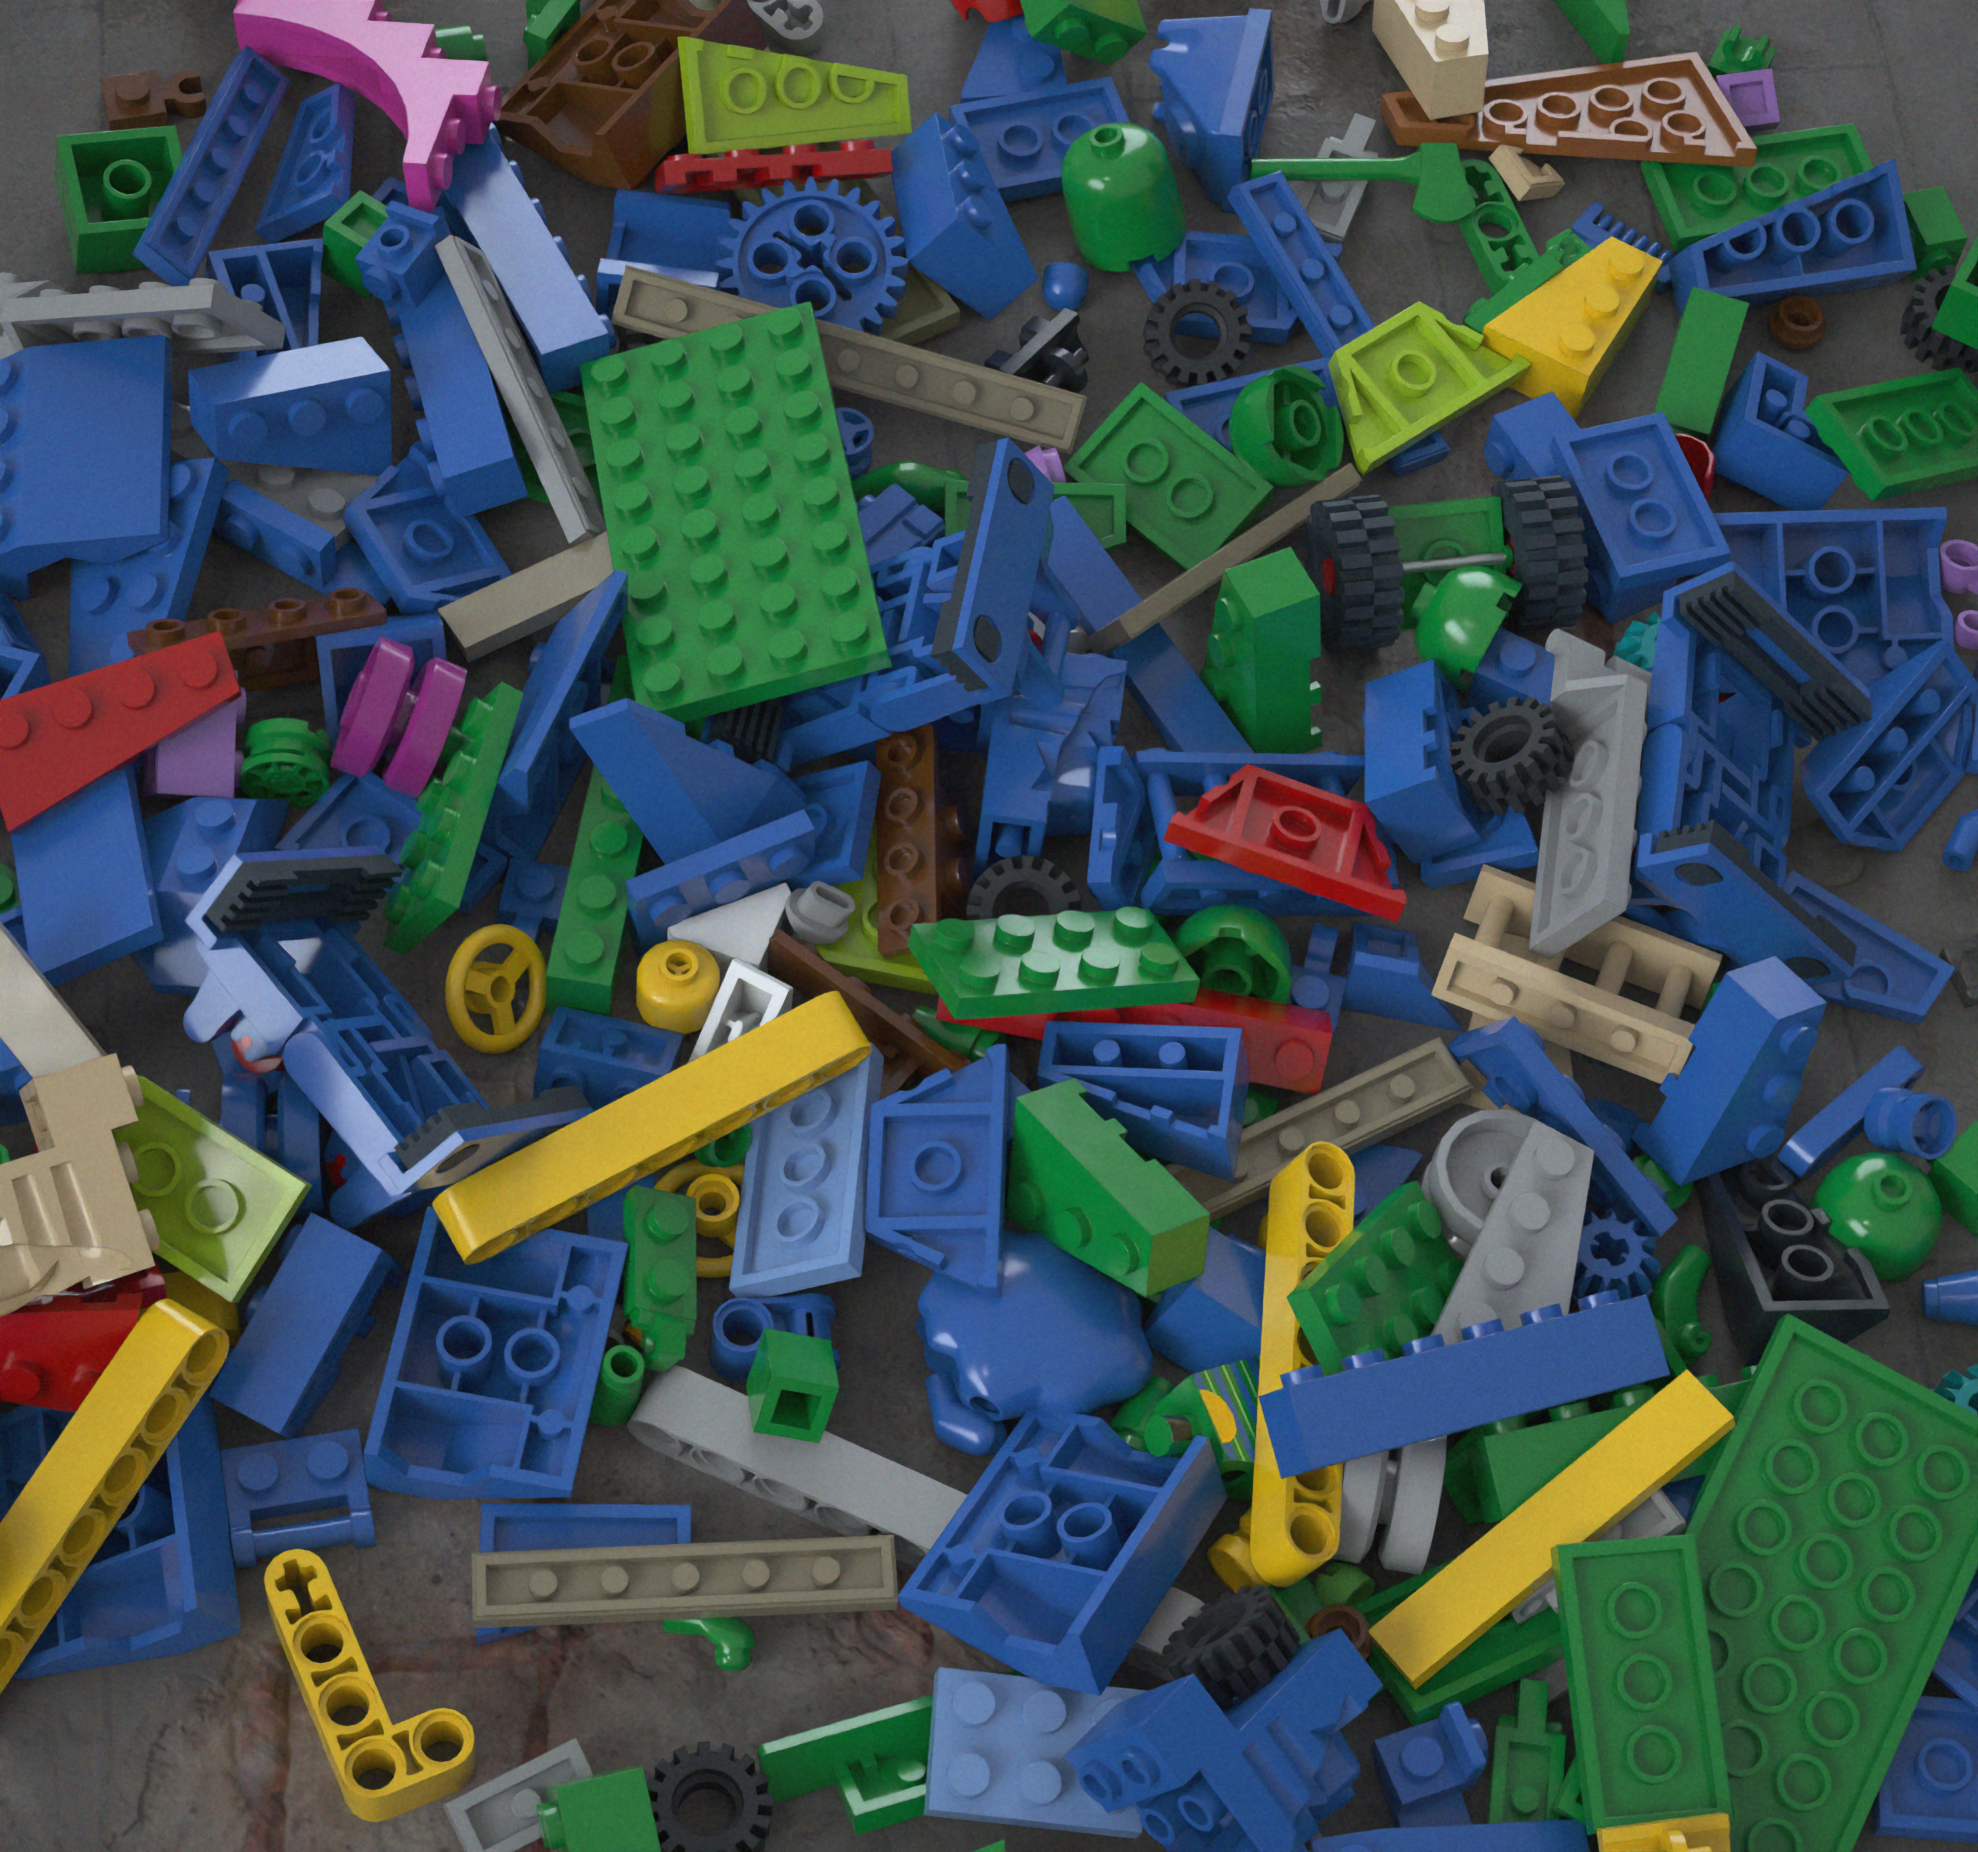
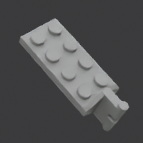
M5 272L0 273V330H4L3 336H0V360L30 346L163 335L173 340V356L283 349L286 325L262 312L263 307L260 304L250 300L239 299L227 292V286L214 279L194 278L190 280L189 286L176 287L159 282H142L139 284V289L121 290L115 287L96 285L89 288V293L72 294L49 280L22 282V277L19 275Z
M1558 628L1551 632L1546 641V651L1555 655L1550 709L1572 745L1574 761L1568 762L1572 769L1568 778L1557 777L1562 787L1555 794L1547 789L1545 794L1546 801L1544 804L1529 951L1547 959L1553 958L1574 943L1581 941L1585 936L1611 919L1621 915L1626 910L1632 893L1631 884L1629 883L1631 854L1637 840V832L1634 828L1636 802L1642 787V777L1639 774L1641 750L1647 734L1646 719L1652 673L1617 656L1611 657L1604 666V650Z

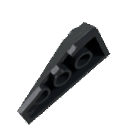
M1772 1154L1765 1158L1752 1159L1695 1181L1726 1323L1745 1368L1759 1364L1779 1319L1787 1313L1846 1344L1887 1319L1891 1310L1870 1261L1857 1247L1847 1250L1838 1239L1828 1232L1833 1222L1832 1219L1821 1207L1811 1210L1791 1188L1794 1178Z

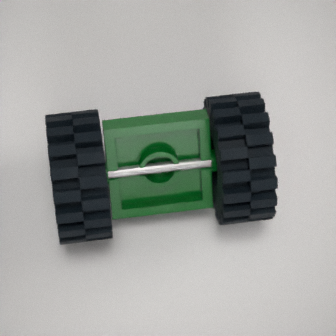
M1556 475L1499 481L1497 484H1493L1490 489L1492 496L1393 507H1388L1385 501H1381V496L1378 494L1315 501L1309 508L1311 515H1307L1306 520L1309 533L1305 534L1304 546L1307 549V558H1304L1305 571L1308 572V576L1320 593L1321 639H1323L1324 648L1330 650V653L1395 645V640L1399 639L1400 630L1416 629L1419 619L1409 615V612L1424 584L1428 582L1437 587L1450 571L1463 566H1484L1501 572L1523 584L1515 598L1506 593L1502 597L1513 603L1503 621V626L1507 630L1523 632L1574 626L1577 624L1576 620L1580 619L1583 614L1581 604H1586L1587 593L1583 586L1584 583L1588 582V569L1584 567V557L1588 556L1587 543L1582 541L1581 533L1585 529L1582 517L1578 518L1577 516L1579 504L1576 496H1571L1572 487L1568 481L1563 482L1562 476Z

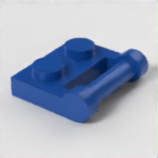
M359 1428L220 1450L236 1570L256 1567V1559L278 1556L284 1551L293 1549L309 1551L354 1543L355 1550L376 1547ZM349 1505L350 1515L252 1531L251 1521Z

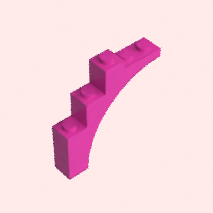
M238 0L233 11L240 51L248 45L271 65L285 66L320 75L337 83L340 82L370 100L390 117L403 132L407 141L402 163L410 207L427 213H433L442 189L448 190L450 188L453 173L452 163L455 155L463 153L465 143L483 144L491 122L498 121L502 108L501 89L499 86L492 85L490 63L488 61L447 59L445 49L438 48L434 24L393 22L391 12L384 11L383 0Z

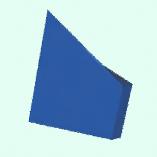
M1354 921L1345 972L1347 980L1340 1009L1465 1033L1447 1001L1431 996L1435 981L1419 955L1416 933Z
M1209 1226L1204 1274L1164 1291L1142 1328L1149 1348L1190 1374L1250 1357L1260 1356L1265 1264L1263 1260Z

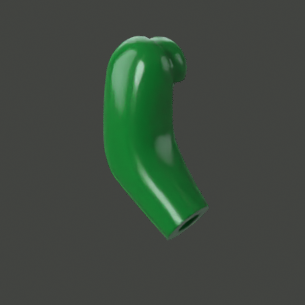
M905 460L886 465L853 479L852 484L856 503L869 494L878 497L891 484L894 485L896 483L913 496L919 506L923 504L931 510L943 512V486L945 480H966L963 474L955 469L940 471L918 462Z
M1692 1244L1685 1245L1662 1270L1657 1280L1651 1286L1653 1291L1650 1295L1652 1314L1661 1322L1685 1365L1695 1363L1701 1356L1705 1355L1712 1343L1709 1330L1701 1331L1696 1301L1698 1291L1712 1265V1261L1704 1250Z

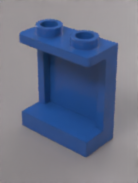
M624 189L617 190L614 200L613 228L606 259L600 258L597 271V314L605 313L611 321L626 265L719 291V283L723 280L718 278L719 273H717L716 261L723 259L719 256V240L721 238H730L728 235V220L731 218V204L728 202Z

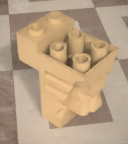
M116 1053L33 1078L19 1090L39 1152L0 1164V1317L14 1312L34 1298L54 1296L79 1281L82 1282L83 1288L87 1289L155 1266L151 1252L161 1248L159 1235L150 1211L148 1209L137 1211L130 1189V1184L139 1180L135 1161L127 1142L115 1144L113 1134L123 1131L138 1121L135 1108L143 1106L144 1100L133 1067L129 1065L121 1068Z

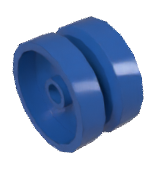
M285 1072L279 1082L278 1114H270L267 1084L259 1073L224 1074L221 1117L218 1119V1125L312 1185L292 1219H307L311 1212L325 1218L326 1167L323 1157L326 1146L325 1117L287 1072Z

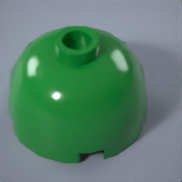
M1288 365L1273 370L1247 384L1231 407L1229 437L1234 455L1242 465L1258 477L1264 478L1274 488H1301L1328 478L1325 476L1327 471L1336 469L1341 461L1344 443L1341 416L1336 405L1326 407L1322 396L1318 392L1326 389V386L1318 376L1305 367Z
M1463 566L1452 570L1440 581L1437 587L1426 582L1409 612V615L1419 619L1413 640L1420 660L1425 662L1434 659L1453 687L1465 692L1472 677L1462 672L1463 669L1474 674L1513 604L1502 598L1504 593L1515 598L1523 584L1501 572L1484 566Z
M1236 903L1214 904L1195 912L1175 931L1172 941L1199 977V987L1284 1004L1287 1003L1293 978L1289 943L1277 925L1267 915L1253 907Z
M1867 1152L1846 1158L1823 1177L1809 1204L1811 1210L1821 1207L1832 1219L1833 1222L1828 1232L1838 1239L1847 1250L1857 1247L1870 1261L1878 1280L1888 1281L1896 1279L1894 1284L1908 1280L1925 1266L1942 1229V1203L1930 1178L1915 1163L1896 1154Z

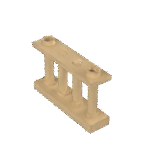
M1483 864L1463 917L1465 920L1480 925L1474 940L1454 933L1431 996L1496 1021L1515 1016L1519 1022L1531 1027L1540 1038L1659 1084L1663 1083L1668 1073H1676L1680 1076L1693 1046L1688 1038L1696 1026L1679 1019L1683 1006L1687 1004L1701 1009L1723 955L1618 916L1553 958L1547 959L1537 954L1535 962H1530L1498 948L1505 932L1530 939L1536 884ZM1563 958L1600 971L1595 986L1559 973ZM1623 981L1660 994L1655 1009L1619 996Z

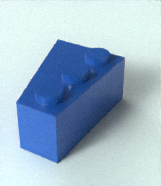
M935 112L891 151L893 169L891 177L902 235L905 240L906 256L908 263L990 321L1036 282L1039 277L982 157L977 139L964 125L960 123L952 125Z
M323 238L207 252L204 278L224 283L227 286V292L239 299L250 300L260 304L263 307L262 312L286 325L283 349L223 352L220 354L224 363L318 345Z
M1434 659L1365 683V710L1362 711V720L1365 727V804L1379 820L1381 831L1389 845L1397 844L1411 863L1415 864L1482 841L1477 806L1465 790L1449 758L1453 757L1450 752L1451 743L1460 742L1456 733L1462 726L1456 689Z
M1046 1021L1037 1071L1040 1089L1075 1078L1087 1090L1083 1100L1104 1121L1115 1118L1128 1131L1124 1141L1132 1149L1235 1183L1250 1077L1242 1028Z
M312 1212L304 1226L301 1224L294 1226L284 1240L279 1253V1260L283 1263L270 1286L262 1285L252 1297L245 1313V1321L249 1322L236 1347L233 1345L229 1346L227 1358L212 1382L215 1384L208 1395L287 1439L300 1437L341 1376L342 1370L337 1365L353 1336L357 1335L366 1339L376 1324V1318L367 1314V1312L388 1283L399 1289L410 1273L383 1249Z

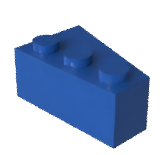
M362 336L188 370L190 424L219 460L381 475L392 465L391 370Z
M1776 956L1726 972L1688 1038L1696 1047L1680 1076L1676 1073L1667 1074L1659 1088L1667 1096L1665 1102L1652 1124L1640 1122L1631 1139L1679 1186L1755 1158H1765L1774 1151H1777L1785 1136L1784 1128L1794 1099L1800 1092L1801 1078L1811 1049L1817 1042L1818 1028L1827 1002Z

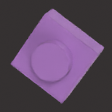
M1772 68L1716 76L1715 82L1747 132L1777 129L1780 124V116Z

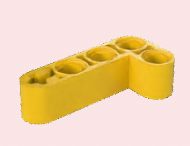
M302 1549L284 1551L276 1556L266 1568L264 1576L270 1617L345 1802L352 1813L365 1821H385L457 1792L466 1786L473 1777L476 1767L475 1737L473 1727L468 1719L456 1710L439 1708L429 1710L392 1725L324 1562L311 1551ZM300 1586L305 1594H309L312 1612L304 1617L301 1615V1609L292 1590H289L292 1587ZM321 1644L335 1645L342 1650L335 1659L326 1663L312 1662L305 1657L312 1648ZM350 1705L361 1707L368 1713L362 1721L351 1726L338 1725L331 1720V1717L337 1710ZM440 1741L453 1742L462 1749L458 1756L445 1762L433 1761L424 1754L429 1746ZM370 1769H385L394 1776L391 1782L382 1789L369 1790L357 1784L361 1774Z

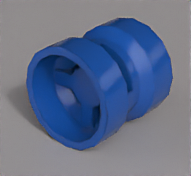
M1890 1086L1880 1089L1869 1101L1864 1115V1129L1868 1140L1876 1148L1896 1153L1905 1151L1907 1154L1915 1157L1935 1159L1946 1153L1954 1142L1957 1132V1114L1953 1104L1946 1097L1926 1092L1916 1094L1908 1089Z

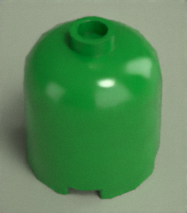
M1114 122L1099 125L1088 130L1072 142L1061 162L1062 189L1074 243L1080 249L1085 263L1103 271L1126 272L1131 270L1130 261L1141 260L1154 254L1155 260L1159 262L1180 246L1187 232L1184 206L1168 153L1163 143L1152 131L1135 123Z

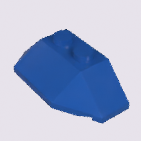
M1948 640L1937 642L1868 686L1867 688L1870 690L1871 720L1865 722L1859 717V725L1853 727L1847 722L1848 729L1842 732L1836 727V734L1833 736L1825 734L1824 739L1819 741L1799 764L1806 796L1840 843L1889 854L1899 853L1964 776L1972 735V705H1977L1978 683Z
M194 797L143 820L163 940L131 953L130 956L145 973L147 980L156 993L197 995L210 968L196 951L198 936L186 923L185 919L234 853L274 851L290 811L288 800L247 797Z

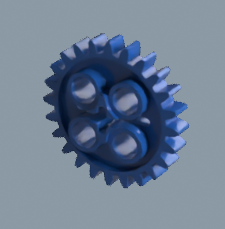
M808 177L805 190L797 192L794 185L787 179L784 180L783 196L777 198L765 187L761 189V208L753 203L744 201L742 203L744 221L733 218L728 220V235L731 238H721L719 240V256L723 259L716 261L717 273H719L718 278L723 280L719 283V291L777 308H787L809 301H817L826 307L814 312L816 319L861 332L866 330L880 337L883 334V320L880 316L895 319L897 316V302L894 299H904L906 281L902 280V278L908 276V259L901 257L904 255L905 240L904 237H892L895 234V219L893 217L878 220L880 217V202L878 200L872 201L864 207L860 206V188L855 187L846 197L839 195L838 180L833 179L824 192L817 190L814 177ZM810 226L824 230L823 233L816 236H807L799 231ZM781 236L789 243V245L781 239L775 237ZM856 263L863 265L867 269L854 274L848 273L841 268L846 264ZM766 264H775L782 267L783 270L775 274H766L759 271L758 268ZM836 293H837L838 295L844 297L845 299H851V300H849V301H843L841 298H839V297L836 295Z

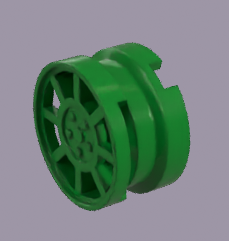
M273 718L253 724L246 730L243 737L242 752L244 760L241 763L239 776L241 790L249 798L288 800L289 806L292 809L314 805L329 790L330 770L328 767L331 764L333 750L331 737L323 729L318 730L317 734L309 731L308 722L298 719ZM301 791H306L311 794L299 796L298 793ZM277 793L288 794L290 797H279L275 795Z

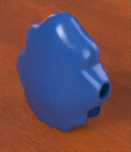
M1004 1227L1001 1297H990L933 1270L929 1282L924 1286L918 1299L917 1306L921 1315L915 1326L916 1333L924 1344V1357L927 1367L933 1373L951 1372V1379L954 1382L957 1395L962 1404L972 1411L986 1414L993 1421L1022 1417L1032 1409H1042L1052 1414L1068 1415L1077 1413L1091 1416L1101 1408L1130 1400L1152 1379L1154 1358L1142 1330V1307L1134 1290L1106 1277L1098 1269L1057 1247L1056 1244L1042 1234L1032 1232L1022 1235Z

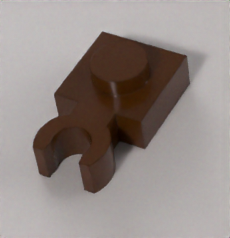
M157 69L99 77L110 131L168 126L167 115L177 114L184 118H198L204 116L207 111L204 93H198L202 92L200 74L197 70L178 72L167 81L159 80ZM189 93H198V94H194V95H186V94H189Z

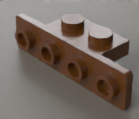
M341 588L331 591L328 594V598L305 602L296 598H282L270 602L268 608L247 612L234 608L218 609L210 612L206 619L183 622L177 619H158L149 622L146 625V629L128 632L127 639L130 649L137 656H141L221 631L233 668L238 670L239 686L244 687L245 692H252L319 680L315 636L387 623V611L369 593L356 588Z
M930 724L893 733L891 736L876 741V769L882 774L877 797L878 951L885 959L912 954L908 947L912 924L936 923L948 918L967 920L966 895L970 894L973 888V879L966 861L965 841L969 840L972 835L971 821L965 806L962 803L957 804L939 783L938 732Z
M779 929L769 938L768 969L810 1000L827 992L839 991L869 1043L872 1042L884 1056L880 1100L900 1090L906 1091L917 1078L923 1081L925 1078L946 1068L949 1069L950 1073H953L972 1064V1061L960 1051L955 1049L947 1050L927 1036L922 1026L913 1017L904 1012L895 1013L877 1000L871 989L859 978L852 975L844 976L824 961L820 952L809 942L803 939L794 940Z

